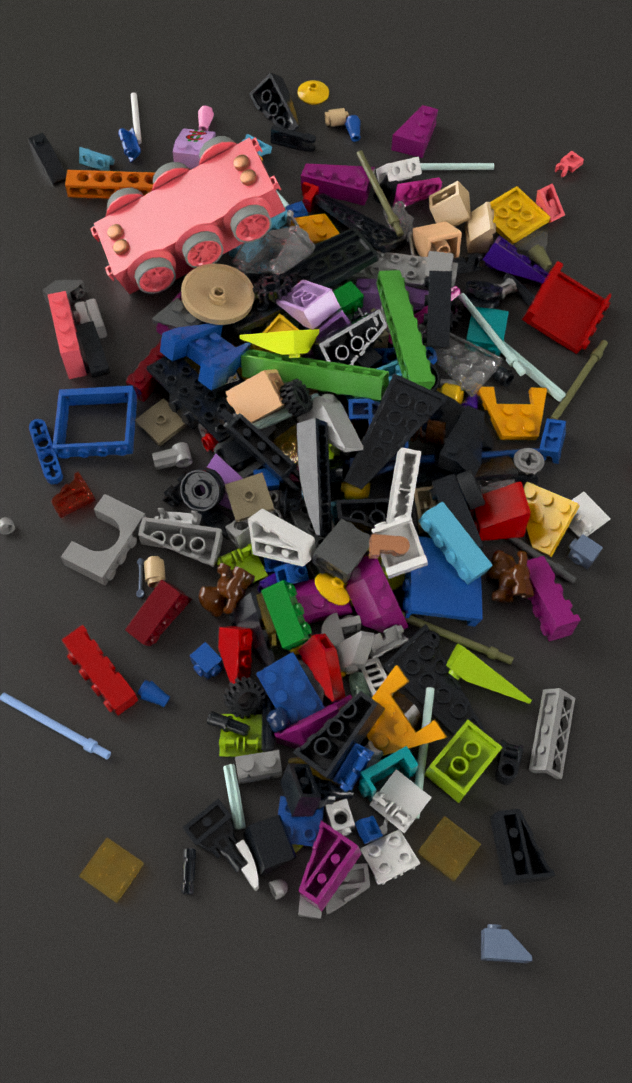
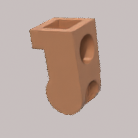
M372 534L369 540V559H378L380 554H392L394 557H402L409 550V541L402 536Z

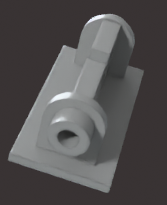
M394 625L384 630L385 638H382L380 633L375 635L369 653L372 659L380 657L385 652L398 648L409 641L402 634L404 630L401 625Z

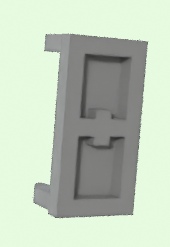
M158 508L160 517L155 516L154 519L200 525L202 515L196 510H192L191 513L169 512L165 511L164 508Z

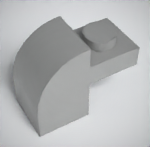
M334 613L324 621L321 634L325 633L335 646L345 640L343 634L361 629L360 616L348 615L339 620L338 614Z

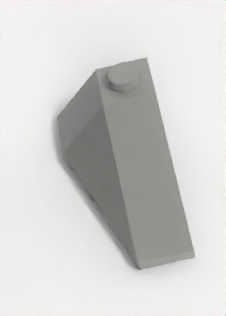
M324 394L323 396L315 397L312 400L313 408L297 417L299 423L313 418L327 422L329 443L343 452L363 450V445L341 402L334 395Z

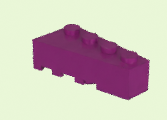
M306 163L301 174V190L303 182H308L319 186V194L324 193L335 199L364 206L372 188V184L363 166ZM371 167L373 173L375 174V167Z
M544 556L528 560L527 566L530 570V583L534 596L527 599L531 600L533 613L540 620L542 634L547 636L549 642L572 635L581 619L578 614L573 615L571 611L573 605L570 600L563 598V588L560 584H555V574Z

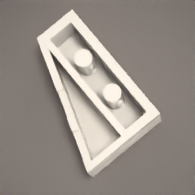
M264 509L259 510L248 518L253 555L302 567L313 559V554L316 550L315 537Z

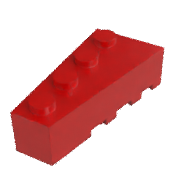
M83 624L62 639L69 652L67 658L73 666L77 664L81 668L78 672L85 681L89 679L92 682L91 689L97 697L103 696L105 699L103 704L110 713L114 710L117 716H119L139 701L126 680L119 672L115 671L116 668L107 656H103V652L94 639L91 640Z

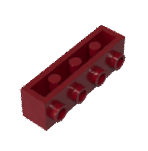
M161 339L158 345L150 350L149 355L144 361L139 363L138 368L126 380V385L134 387L137 399L145 402L160 384L146 369L150 364L165 357L160 352Z

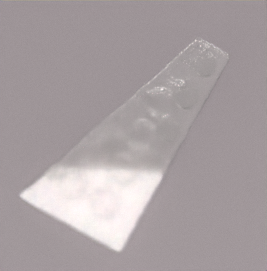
M422 322L417 328L422 334V344L426 347V343H423V332H427V325H424V322ZM450 333L448 349H434L437 354L436 363L471 397L492 376L503 358Z

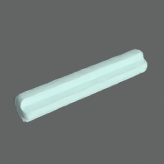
M234 764L225 765L223 769L233 826L235 830H242L246 827L236 768Z

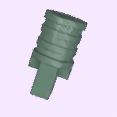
M357 671L349 675L352 698L360 691L371 698L363 673Z

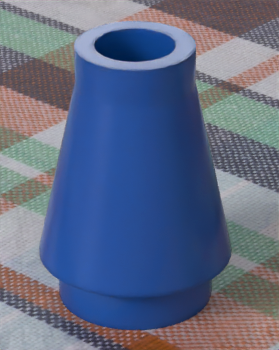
M350 115L346 118L345 126L351 141L356 142L361 138V120L356 115Z
M145 680L137 695L141 696L142 700L158 704L162 707L166 706L171 697L152 680L150 682Z

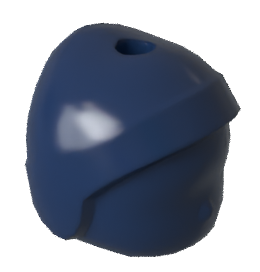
M277 707L270 711L266 718L273 732L284 730L291 722L287 711L283 707Z

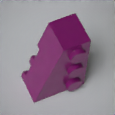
M422 105L393 134L391 150L423 158L436 125L438 109Z
M323 821L320 823L319 833L316 841H314L309 863H307L299 888V893L303 899L321 912L362 854L358 845Z

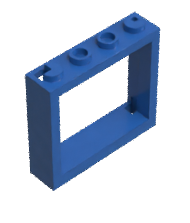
M115 386L60 389L52 447L57 457L66 459L70 457L86 458L88 456L105 457L107 455L124 456L126 454H133L137 394L134 387ZM128 403L125 441L65 444L69 406Z

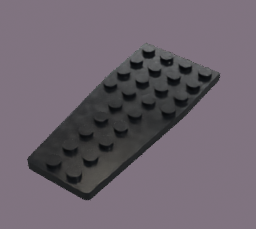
M352 228L246 274V276L251 281L253 287L254 283H258V279H262L264 276L268 277L272 273L273 275L285 273L286 276H290L293 287L300 281L306 280L331 288L377 262L379 257L377 251L356 228ZM254 296L253 307L248 315L231 324L240 336L275 319L279 314L283 315L287 312L276 303V300L275 302L265 303V300L260 302Z

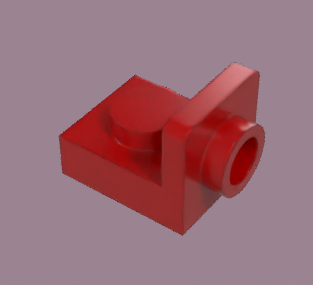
M303 182V203L306 210L311 212L315 206L313 202L314 197L319 194V186Z

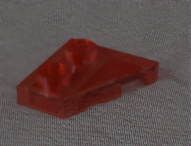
M79 471L74 474V480L69 485L65 484L60 493L56 494L51 500L60 518L96 501Z

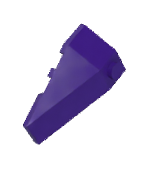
M499 235L483 258L485 265L491 269L495 268L499 271L543 283L548 273L540 266L532 265L529 260L530 258L526 255H519L517 253L518 248Z

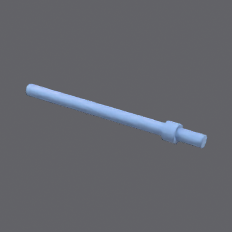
M5 692L0 696L1 701L80 744L87 752H94L106 760L110 757L111 752L98 745V742L94 739L85 738Z

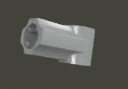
M184 442L173 445L172 449L152 453L156 470L172 466L184 468L193 462L189 446Z

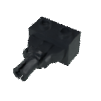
M288 763L280 782L292 817H313L315 810L322 808L325 804H333L335 799L351 800L354 794L353 789H349L346 792L340 788L341 785H335L332 781L322 780L313 775L309 764Z
M218 798L182 828L196 846L199 845L204 850L212 852L216 858L221 856L216 850L218 848L237 873L241 868L235 859H237L242 867L248 863L229 840L231 838L235 844L238 842V839L234 836V827L230 820L232 815Z

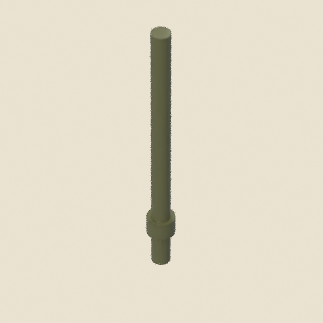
M360 150L356 154L388 216V222L394 228L397 236L401 237L404 235V232L399 224L400 220L394 214L363 151Z
M602 340L598 347L591 352L590 359L550 419H559L594 364L603 356V351L608 345L606 340Z
M412 615L409 618H405L407 623L419 628L427 624L429 631H435L441 637L485 654L491 660L497 659L509 665L512 664L514 657L499 652V649L493 646L491 648Z

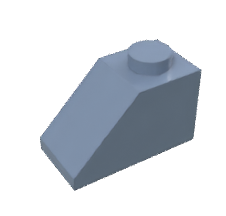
M489 924L487 928L481 930V960L516 963L532 962L531 954L509 930L501 929V925Z

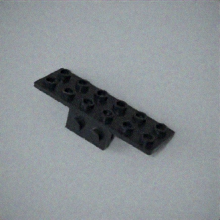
M165 356L147 366L146 370L170 393L168 406L186 425L195 429L200 423L220 443L231 437L226 432V428L223 426L225 422L219 417V414L226 409L234 415L236 413L234 408L215 389L211 391L199 382V374L183 358L171 361Z
M444 444L434 445V462L419 464L416 486H431L432 481L454 474L437 467L439 454ZM509 455L481 458V466L475 479L485 481L495 478L509 479L518 476V471Z

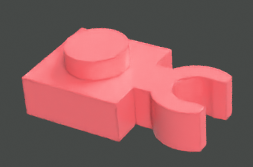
M571 151L556 165L555 172L562 170L561 177L566 176L568 170L573 173L583 165L584 159Z

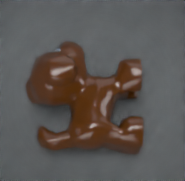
M500 550L495 551L491 559L493 566L487 571L490 579L499 581L498 590L492 592V601L511 603L514 601L513 595H521L522 598L534 596L530 583V570L527 566L528 557L526 552L519 551L517 553L519 563L516 565L513 556Z
M220 563L217 572L221 577L217 582V586L201 587L198 595L200 604L214 617H220L223 612L225 614L232 613L236 603L244 598L246 590L253 583L254 575L237 566L231 570L230 566ZM226 599H228V603L226 607H224Z

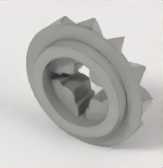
M532 448L518 450L513 458L514 466L518 468L519 472L523 471L526 475L529 473L535 475L537 472H541L544 466L543 456ZM528 457L530 458L529 460H530V463H531L529 466H528L527 463H526V460H528Z

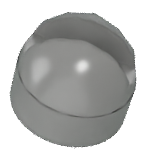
M3 517L0 519L1 534L7 535L15 530V525L10 518Z
M275 879L269 882V888L276 900L285 896L288 886L284 880Z

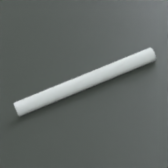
M131 93L134 131L138 143L141 144L137 94Z

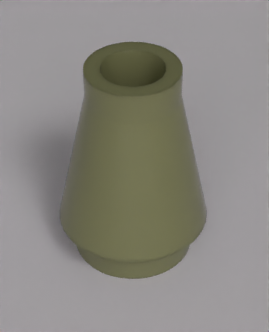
M537 244L529 250V258L544 271L552 266V262L543 246Z

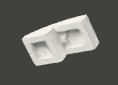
M242 839L236 844V848L248 864L241 870L256 892L259 889L256 865L248 846Z

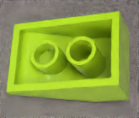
M467 720L430 764L425 772V776L460 803L503 747Z

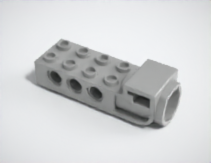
M377 251L379 257L377 262L348 278V282L351 281L356 286L357 279H377L379 271L400 270L402 278H405V286L428 291V287H425V276H429V271H452V288L455 286L458 263H453L454 254L429 251L428 257Z

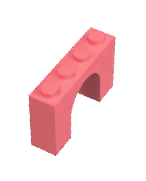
M62 291L48 294L60 354L68 377L73 379L87 376L67 293Z

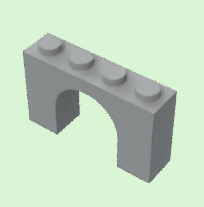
M104 494L94 508L98 519L116 527L120 531L118 541L114 546L104 551H92L71 541L62 554L61 559L65 566L106 586L108 581L114 578L119 564L124 563L129 549L135 546L142 517L146 516L145 513Z

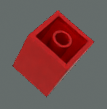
M516 482L482 494L485 505L473 510L468 506L481 541L524 537L531 512L522 482Z

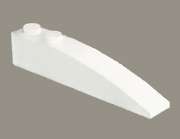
M401 448L397 452L386 519L387 524L394 522V518L398 516H411L421 451Z

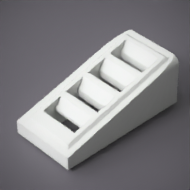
M378 657L367 660L366 665L360 667V671L363 673L368 684L371 698L376 693L374 688L380 687L387 678ZM373 664L376 665L375 668L369 670L365 669V667ZM377 671L379 672L378 675L369 677L368 675ZM381 678L382 681L372 684L371 681Z

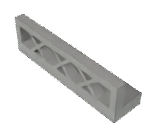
M561 688L543 690L529 771L533 773H547L556 779H562L575 703V697ZM564 699L567 700L566 709L563 705ZM560 719H562V722H563V728H562V729H561V726H560ZM557 739H558L559 744H560V745H559V749L557 748V745H556ZM553 760H555L556 763L555 770L552 769Z

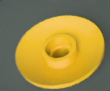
M306 81L298 88L299 99L307 104L316 105L323 103L329 96L328 87L320 81Z
M320 573L316 576V588L328 601L341 606L346 605L350 601L346 586L340 578L327 573Z

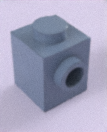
M582 534L578 540L575 538L568 548L571 551L568 557L575 564L581 565L588 570L603 547Z

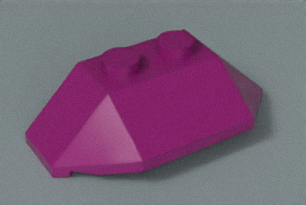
M369 555L364 557L351 573V577L346 585V590L357 614L360 616L362 625L382 633L394 625H401L403 630L408 628V624L378 559H369Z
M315 579L293 584L297 591L296 599L304 609L303 617L308 624L324 621L334 613H337L338 617L353 613L350 601L346 605L341 606L324 598L316 588ZM269 613L273 633H275L276 630Z
M351 694L284 730L276 732L274 734L276 743L294 749L301 747L312 734H316L325 726L324 724L329 719L334 718L340 712L339 710L352 699Z

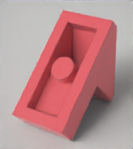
M553 183L537 191L536 204L543 208V211L551 217L548 223L565 216Z

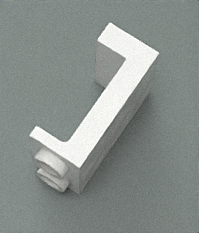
M419 156L388 163L377 168L376 173L379 184L386 174L388 175L389 182L395 180L404 181L411 179L412 176L422 174Z
M401 515L394 518V522L388 524L387 522H381L372 529L373 534L402 536L409 541V550L402 557H394L392 554H380L389 579L428 565L411 516Z

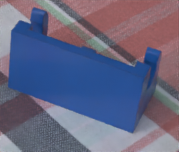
M546 420L539 448L544 461L547 456H550L553 463L559 464L566 435V421Z

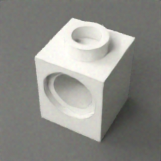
M347 799L325 805V812L330 827L343 836L352 833L351 830L354 829L355 823ZM341 814L346 817L347 821L344 824H338L335 822L334 817Z

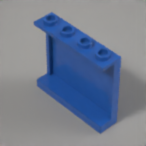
M418 536L428 565L405 573V579L402 584V590L405 591V598L402 604V609L405 610V618H409L411 614L467 620V626L475 627L483 619L481 576L467 585L459 577L453 565L446 560L440 548L435 546L433 539Z

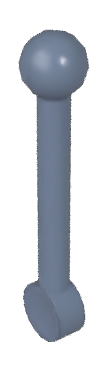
M143 558L137 560L139 565V590L136 592L138 598L145 596L143 591V565L145 560Z

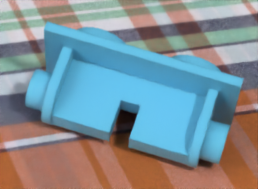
M79 147L80 164L102 171H110V165H113L115 161L112 156Z

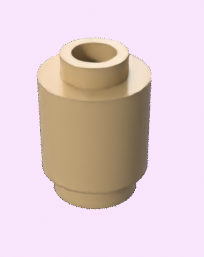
M344 108L325 112L326 126L345 125L346 118L349 116L348 111H345Z
M158 556L148 557V560L144 561L145 581L149 587H156L161 579L166 580L164 560Z

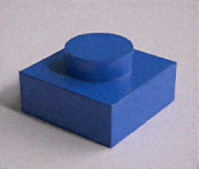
M302 201L286 206L287 211H293L294 218L308 216V211Z
M374 816L355 822L358 834L364 844L383 837Z

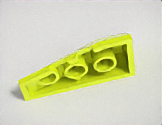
M319 329L240 335V339L280 355L289 354V358H299L301 353L309 352L319 335Z

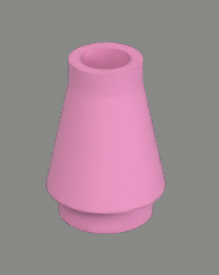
M202 106L198 110L199 130L208 131L214 117L213 109L209 106Z

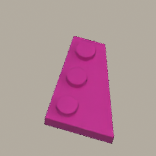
M438 177L398 184L393 203L394 208L397 211L429 198L430 195L441 190V179Z

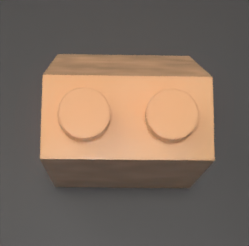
M445 221L413 228L412 241L419 256L428 257L429 251L452 253L454 254L453 258H457L460 254L462 233Z
M277 369L264 370L226 391L227 401L234 408L236 414L240 413L251 423H254L285 408V404H282L281 401L283 398L280 397L281 393L279 392L280 387L284 383Z

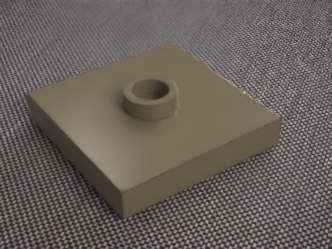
M161 399L135 420V424L159 447L187 426L170 409L169 403L165 399Z
M263 473L225 484L237 523L247 520L261 509L268 512L275 510Z

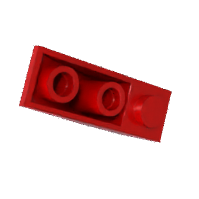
M237 626L219 627L218 649L229 681L233 684L236 683V678H239L241 681V677L245 676L247 679L250 677L252 628Z
M325 633L313 635L298 649V652L302 656L303 662L312 671L315 680L324 689L325 695L332 702L339 701L345 698V691L337 650Z

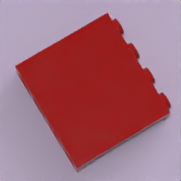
M557 261L522 320L577 354L581 349L585 350L589 345L590 340L588 338L592 337L596 332L597 328L595 325L599 324L603 319L604 315L602 312H605L611 304L609 299L612 294L609 293L605 299L561 272L560 270L564 264Z

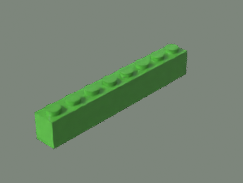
M400 270L379 271L376 286L402 377L431 390L435 384V377L430 371V360H427L426 347L422 344V334L417 328L418 322L413 314V305L409 301V291H406L405 278H402Z
M249 349L241 355L242 377L251 378L264 370L277 369L284 384L294 379H299V381H302V385H306V389H317L319 392L329 391L337 395H352L354 398H370L374 401L382 400L389 385V371L303 357L289 358V355Z

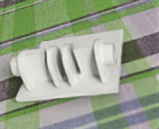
M582 492L572 500L577 502L580 507L572 519L569 528L579 538L582 534L589 536L610 520L604 511L585 492Z
M396 769L382 789L373 796V800L369 805L405 833L432 797Z
M400 829L360 848L375 875L374 879L377 885L381 883L384 885L386 881L393 877L396 879L397 875L400 874L402 876L403 872L410 869L414 870L415 866L420 864Z

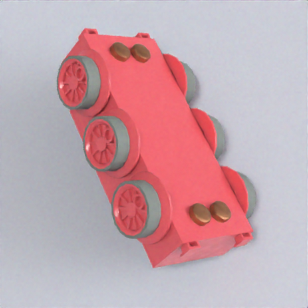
M226 136L214 137L204 143L200 149L199 166L190 170L183 163L170 162L161 166L154 174L152 192L143 195L138 189L123 188L113 193L107 203L106 217L95 222V226L90 228L97 242H99V239L109 262V266L105 267L111 280L114 281V278H116L129 294L139 289L144 293H159L165 291L176 279L186 275L193 269L206 264H214L226 252L243 243L254 242L264 237L271 228V218L286 210L276 191L277 189L281 190L275 176L269 177L258 154V151H263L256 137L253 139L249 137L239 144Z

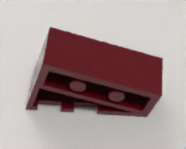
M161 579L125 631L143 645L151 646L159 640L160 635L192 601V598L176 586Z

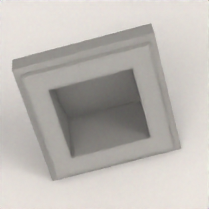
M300 894L298 917L321 919L322 912L303 899Z

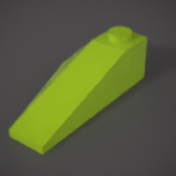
M459 643L455 646L446 664L451 669L448 673L457 680L463 678L467 682L530 704L532 701L530 698Z

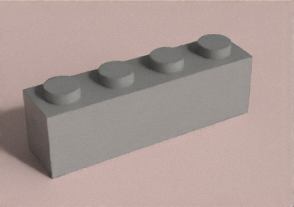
M142 517L138 533L141 545L167 548L212 567L215 566L219 558L223 542L222 529L147 517Z

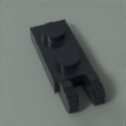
M273 125L270 142L299 151L313 152L315 150L316 136Z

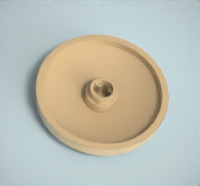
M206 264L193 269L184 278L181 288L182 302L189 313L203 322L215 325L231 324L243 319L251 311L255 295L249 278L238 269L224 264Z

